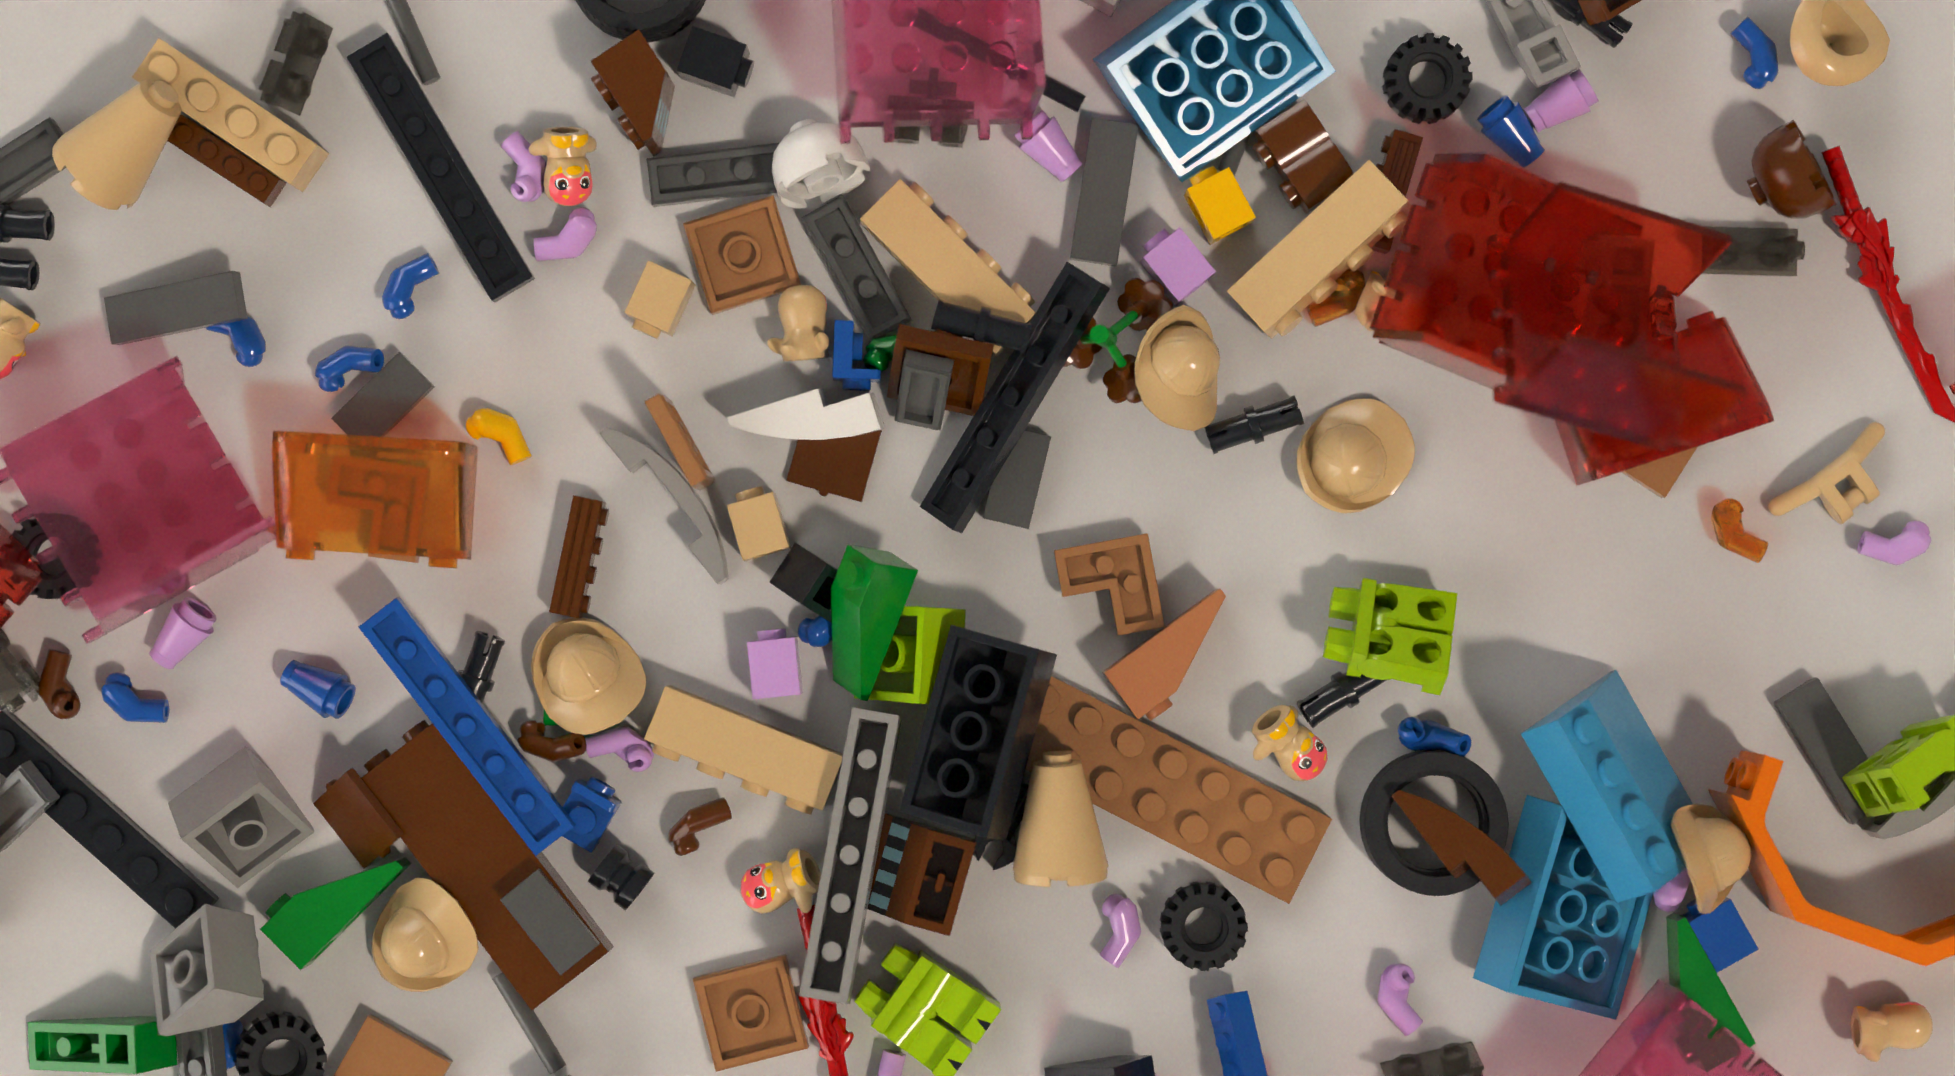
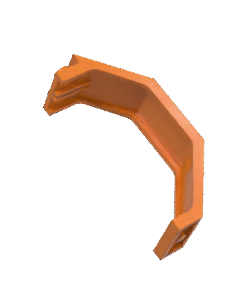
M1741 750L1739 757L1732 758L1727 767L1724 783L1729 786L1726 793L1708 789L1718 810L1725 814L1733 824L1746 834L1751 848V860L1748 869L1771 912L1925 967L1955 955V914L1902 934H1890L1814 907L1805 900L1765 825V815L1784 761L1768 755Z

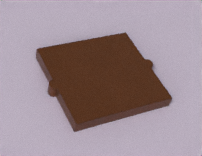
M882 430L853 437L825 440L798 439L786 481L819 490V494L823 497L830 493L862 502Z
M354 768L345 772L338 780L333 779L327 783V791L313 804L363 869L372 864L378 857L384 858L390 854L391 849L389 847L401 838L404 833Z

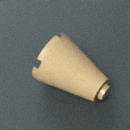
M141 81L64 133L56 141L52 149L55 165L59 171L66 167L74 177L70 185L94 204L109 210H118L121 205H127V209L132 207L139 199L181 114L178 94L170 85L163 81Z
M1069 751L1044 752L1043 760L1034 762L1013 864L1014 880L1021 884L1040 887H1051V880H1067V886H1081L1103 881L1107 878V868L1109 865L1082 762L1072 759L1071 752Z

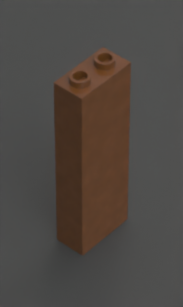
M423 720L402 736L406 744L392 755L388 749H385L364 765L368 773L361 777V779L403 831L402 841L431 879L459 902L476 930L478 941L529 1008L533 1010L607 954L614 946L543 852L536 856L434 724L432 723L429 726L426 720ZM539 868H541L600 942L598 946L561 976L500 901V899Z

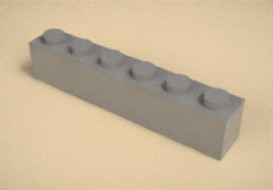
M854 707L851 709L799 996L841 1004H850L901 727L902 720L899 715Z

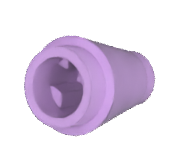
M1578 69L1570 75L1567 74L1558 78L1523 110L1534 129L1539 133L1545 128L1548 129L1591 112L1589 107L1597 103L1598 98L1584 74Z
M1043 110L1031 118L1014 135L1021 143L1018 148L1052 175L1056 176L1060 182L1066 180L1083 164L1077 158V154L1054 116L1049 118Z
M185 597L181 603L173 604L154 643V647L149 652L151 658L162 667L173 669L177 663L182 661L213 633L212 625L217 620L215 614L203 603L191 597Z

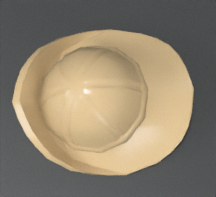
M1801 0L1795 12L1790 30L1791 53L1801 72L1811 80L1827 86H1845L1864 79L1884 62L1890 43L1884 25L1864 0Z
M1182 305L1160 315L1150 326L1140 343L1134 369L1135 384L1143 405L1162 422L1172 427L1196 431L1211 424L1217 411V374L1220 367L1219 349L1214 342L1211 328L1201 312Z
M1375 399L1349 400L1325 411L1302 436L1297 450L1299 478L1305 494L1323 507L1343 514L1361 512L1391 496L1405 480L1413 465L1415 444L1405 419L1394 409Z
M574 617L552 623L543 632L535 645L531 659L533 685L549 718L566 731L587 735L612 727L624 720L637 707L644 696L646 675L639 656L613 629L597 620Z
M1697 803L1679 808L1673 815L1671 827L1687 866L1695 892L1698 911L1701 914H1709L1723 902L1735 882L1739 881L1746 873L1751 860V848L1746 834L1733 824L1725 814L1712 806Z
M415 878L398 888L379 915L372 935V956L381 977L399 989L411 992H425L441 988L452 982L471 967L478 952L476 930L459 902L439 884L425 878Z

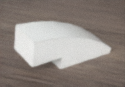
M824 389L811 390L727 417L730 427L758 435L783 439L825 440L853 437L885 429L874 393H866L828 405Z

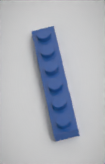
M400 597L395 598L358 627L535 856L576 825Z

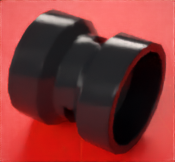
M616 844L587 882L598 890L615 891L613 895L614 903L626 911L655 873L644 864L636 865L635 868L632 867L633 862L629 859V852Z

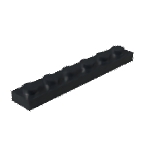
M386 33L348 55V61L491 301L496 303L534 280V275L392 37Z
M1066 262L1030 322L1032 327L1025 353L1013 350L919 507L953 531L963 533L1110 290L1108 286L1078 267Z
M2 710L0 712V773L7 778L21 764L31 760L60 796L45 813L175 929L204 904L213 906L218 901L219 897L15 715L9 710Z

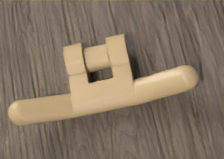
M1878 422L1870 423L1842 455L1808 481L1773 498L1769 502V511L1775 516H1781L1819 496L1823 501L1825 509L1837 523L1843 524L1854 515L1853 509L1862 502L1869 504L1880 495L1878 488L1860 464L1884 437V426ZM1846 477L1850 488L1843 494H1840L1835 485Z

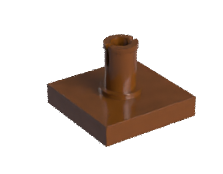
M899 324L887 398L898 400L906 352L911 350L954 360L945 410L974 416L983 402L994 344L966 339L963 336L938 329L930 331Z

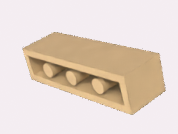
M158 38L132 76L138 82L143 80H159L170 85L178 94L182 112L302 192H304L330 154L160 38Z
M1368 160L1232 285L1227 292L1271 339L1278 333L1281 336H1285L1301 322L1303 317L1300 313L1311 302L1315 301L1319 304L1336 290L1338 283L1335 280L1347 269L1350 268L1352 271H1356L1372 257L1374 251L1371 247L1383 236L1386 235L1388 238H1392L1398 234L1410 221L1407 214L1413 208L1401 192Z
M899 179L860 218L861 225L937 300H943L946 303L978 311L981 310V307L991 309L990 314L1026 324L1030 323L1036 314L1031 308L1035 303L1032 296L1017 282L1009 287L997 275L1002 269L1001 266L984 249H981L976 254L963 241L968 236L966 231L949 215L942 220L930 208L934 200L916 182H913L908 187ZM994 345L992 355L996 357L1005 347Z
M672 685L665 686L644 740L654 744L652 752L677 762L680 756L684 755L699 761L696 769L700 772L718 779H723L725 772L743 779L740 786L743 789L767 797L769 790L787 797L785 805L810 815L814 808L822 811L825 808L840 771L843 754Z

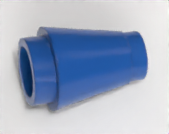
M1507 95L1495 101L1477 118L1483 127L1481 133L1513 160L1517 161L1522 168L1534 162L1545 151L1518 101L1513 103Z
M296 660L291 661L286 666L280 679V684L283 687L287 688L323 718L329 716L335 719L341 718L350 707L356 692L355 685L348 682L346 675L300 663Z

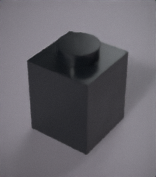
M692 26L677 72L680 78L685 81L735 97L738 86L746 88L753 71L754 61L748 59L750 52L746 44Z
M795 542L769 583L801 605L832 622L831 587L838 569Z

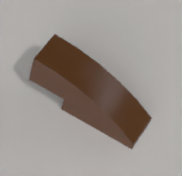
M1401 790L1391 795L1455 879L1472 868L1500 905H1503L1532 883L1521 868L1499 845L1456 813L1425 798Z

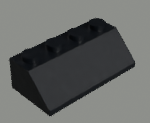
M951 625L899 812L987 839L1006 840L1057 654Z

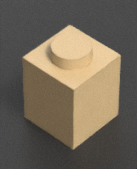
M648 261L624 313L630 318L635 319L632 328L655 339H658L661 332L673 336L696 285L692 280Z
M760 486L735 494L737 502L727 505V509L743 561H749L791 548L777 496L774 492L764 494L763 487Z

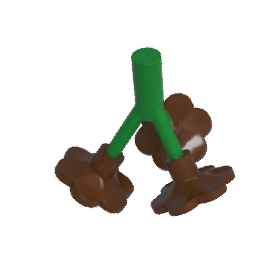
M1140 278L1130 279L1125 284V292L1119 296L1117 301L1118 308L1125 316L1110 328L1101 324L1097 325L1093 317L1063 367L1073 365L1077 369L1088 368L1093 362L1094 354L1100 352L1102 347H1104L1114 360L1113 368L1108 370L1103 376V383L1108 388L1107 396L1113 403H1121L1125 400L1131 403L1142 401L1135 384L1134 369L1136 357L1131 354L1122 355L1116 345L1117 334L1127 326H1130L1135 331H1142L1144 329L1148 331L1160 315L1174 309L1171 300L1164 296L1163 286L1156 280H1149L1145 283Z

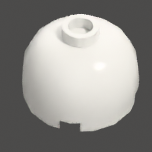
M814 119L800 121L790 128V133L782 139L775 149L772 163V175L779 198L784 205L793 208H806L805 199L819 196L821 204L828 203L841 195L844 196L864 182L863 169L870 171V165L864 150L858 140L847 129L834 123L816 122Z

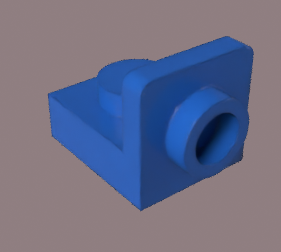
M835 320L833 381H842L843 390L870 391L871 382L881 383V370L853 369V361H862L863 333H854V321Z
M593 776L590 777L588 782L583 779L574 782L571 788L572 792L563 808L576 825L562 835L591 853L594 852L622 803L612 797L616 791L612 786Z

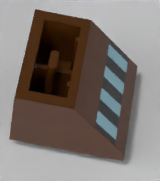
M638 29L590 61L598 74L590 79L612 111L620 106L625 113L618 117L617 120L637 150L647 146L651 154L655 156L662 151L675 85Z
M885 813L867 909L904 924L950 936L975 849L976 839Z

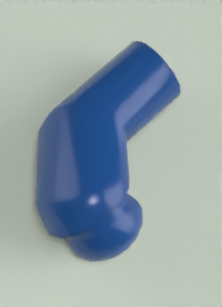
M426 253L396 268L391 273L382 295V302L384 308L390 310L393 318L404 319L410 316L415 309L414 302L410 298L414 287L439 274V270L430 253Z
M344 346L318 362L315 376L319 378V387L326 392L337 391L345 384L342 374L351 370L377 373L383 367L384 355L380 349Z

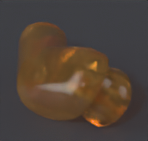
M1350 268L1347 269L1335 280L1338 283V287L1330 297L1319 304L1314 302L1307 306V311L1314 327L1351 314L1355 310L1365 287L1363 272L1358 269L1356 271H1352Z
M1733 498L1722 500L1714 506L1711 512V522L1718 544L1724 549L1759 563L1766 553L1768 542L1744 531L1741 515L1744 508L1739 501Z

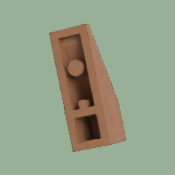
M1221 588L1211 592L1102 672L1136 719L1146 715L1151 721L1173 705L1168 697L1177 692L1226 597Z

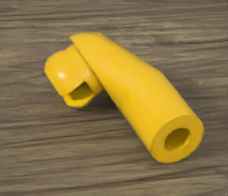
M482 408L476 410L467 419L466 430L468 434L476 440L489 438L500 442L510 465L520 463L532 457L520 427L512 416L490 408Z

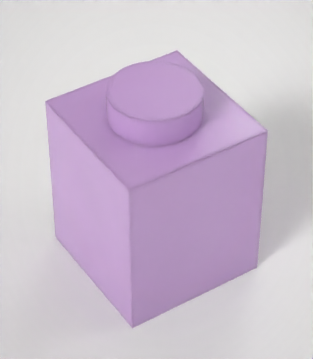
M1180 227L1171 235L1166 229H1163L1143 246L1148 253L1142 257L1140 263L1151 277L1163 286L1165 294L1175 306L1212 278L1216 272Z
M786 628L757 631L758 641L747 642L752 698L762 699L803 694L798 637L787 638Z

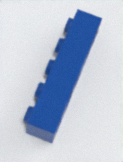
M1248 991L1230 993L1208 999L1209 1016L1214 1030L1223 1076H1268Z

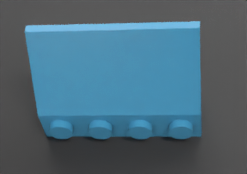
M1174 0L1093 58V61L1117 98L1181 182L1187 180L1336 72L1292 0Z
M1617 670L1609 672L1521 733L1617 903L1656 892L1686 869L1687 866L1676 841L1671 822L1674 813L1679 808L1692 805L1693 803Z
M1527 795L1509 856L1532 883L1503 905L1495 901L1473 978L1508 993L1616 1020L1653 893L1617 903L1562 805Z

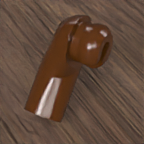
M48 649L38 684V694L55 717L70 719L78 714L81 707L77 693L66 679L72 655Z
M536 721L523 722L519 728L521 737L517 741L521 749L528 754L547 761H562L582 755L586 751V740L582 734L569 733L555 738L546 737L545 725L542 722L537 723Z
M722 797L690 809L669 830V843L673 842L674 851L677 855L683 856L698 850L699 841L694 833L732 819L730 807L726 799Z

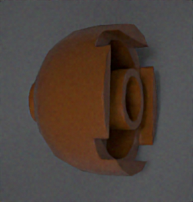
M1794 120L1767 134L1756 146L1751 160L1755 177L1747 180V183L1759 206L1768 202L1777 214L1790 219H1801L1819 214L1837 204L1833 199V193L1813 152L1811 153L1808 146L1804 145L1803 141L1806 139Z

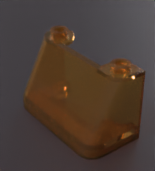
M273 431L272 468L276 547L278 549H286V559L315 560V551L429 557L428 567L457 568L458 559L471 560L478 446L447 440Z

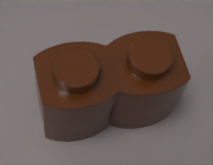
M1305 99L1255 132L1254 136L1258 143L1252 146L1253 150L1267 170L1274 166L1284 182L1278 185L1292 209L1300 206L1305 214L1309 213L1323 203L1354 174L1346 159L1330 139L1322 123Z

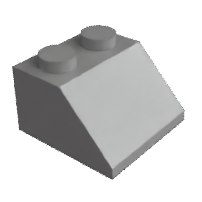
M246 746L168 802L180 838L237 888L315 832L310 822L273 771Z
M204 904L150 950L158 1035L170 1036L236 1022L264 999V983L261 978L258 955L259 943L256 937L254 915Z

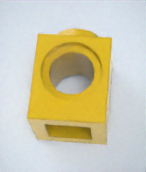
M1212 166L1189 179L1192 187L1186 190L1184 197L1210 245L1252 224L1256 216L1230 167L1217 172L1215 166Z

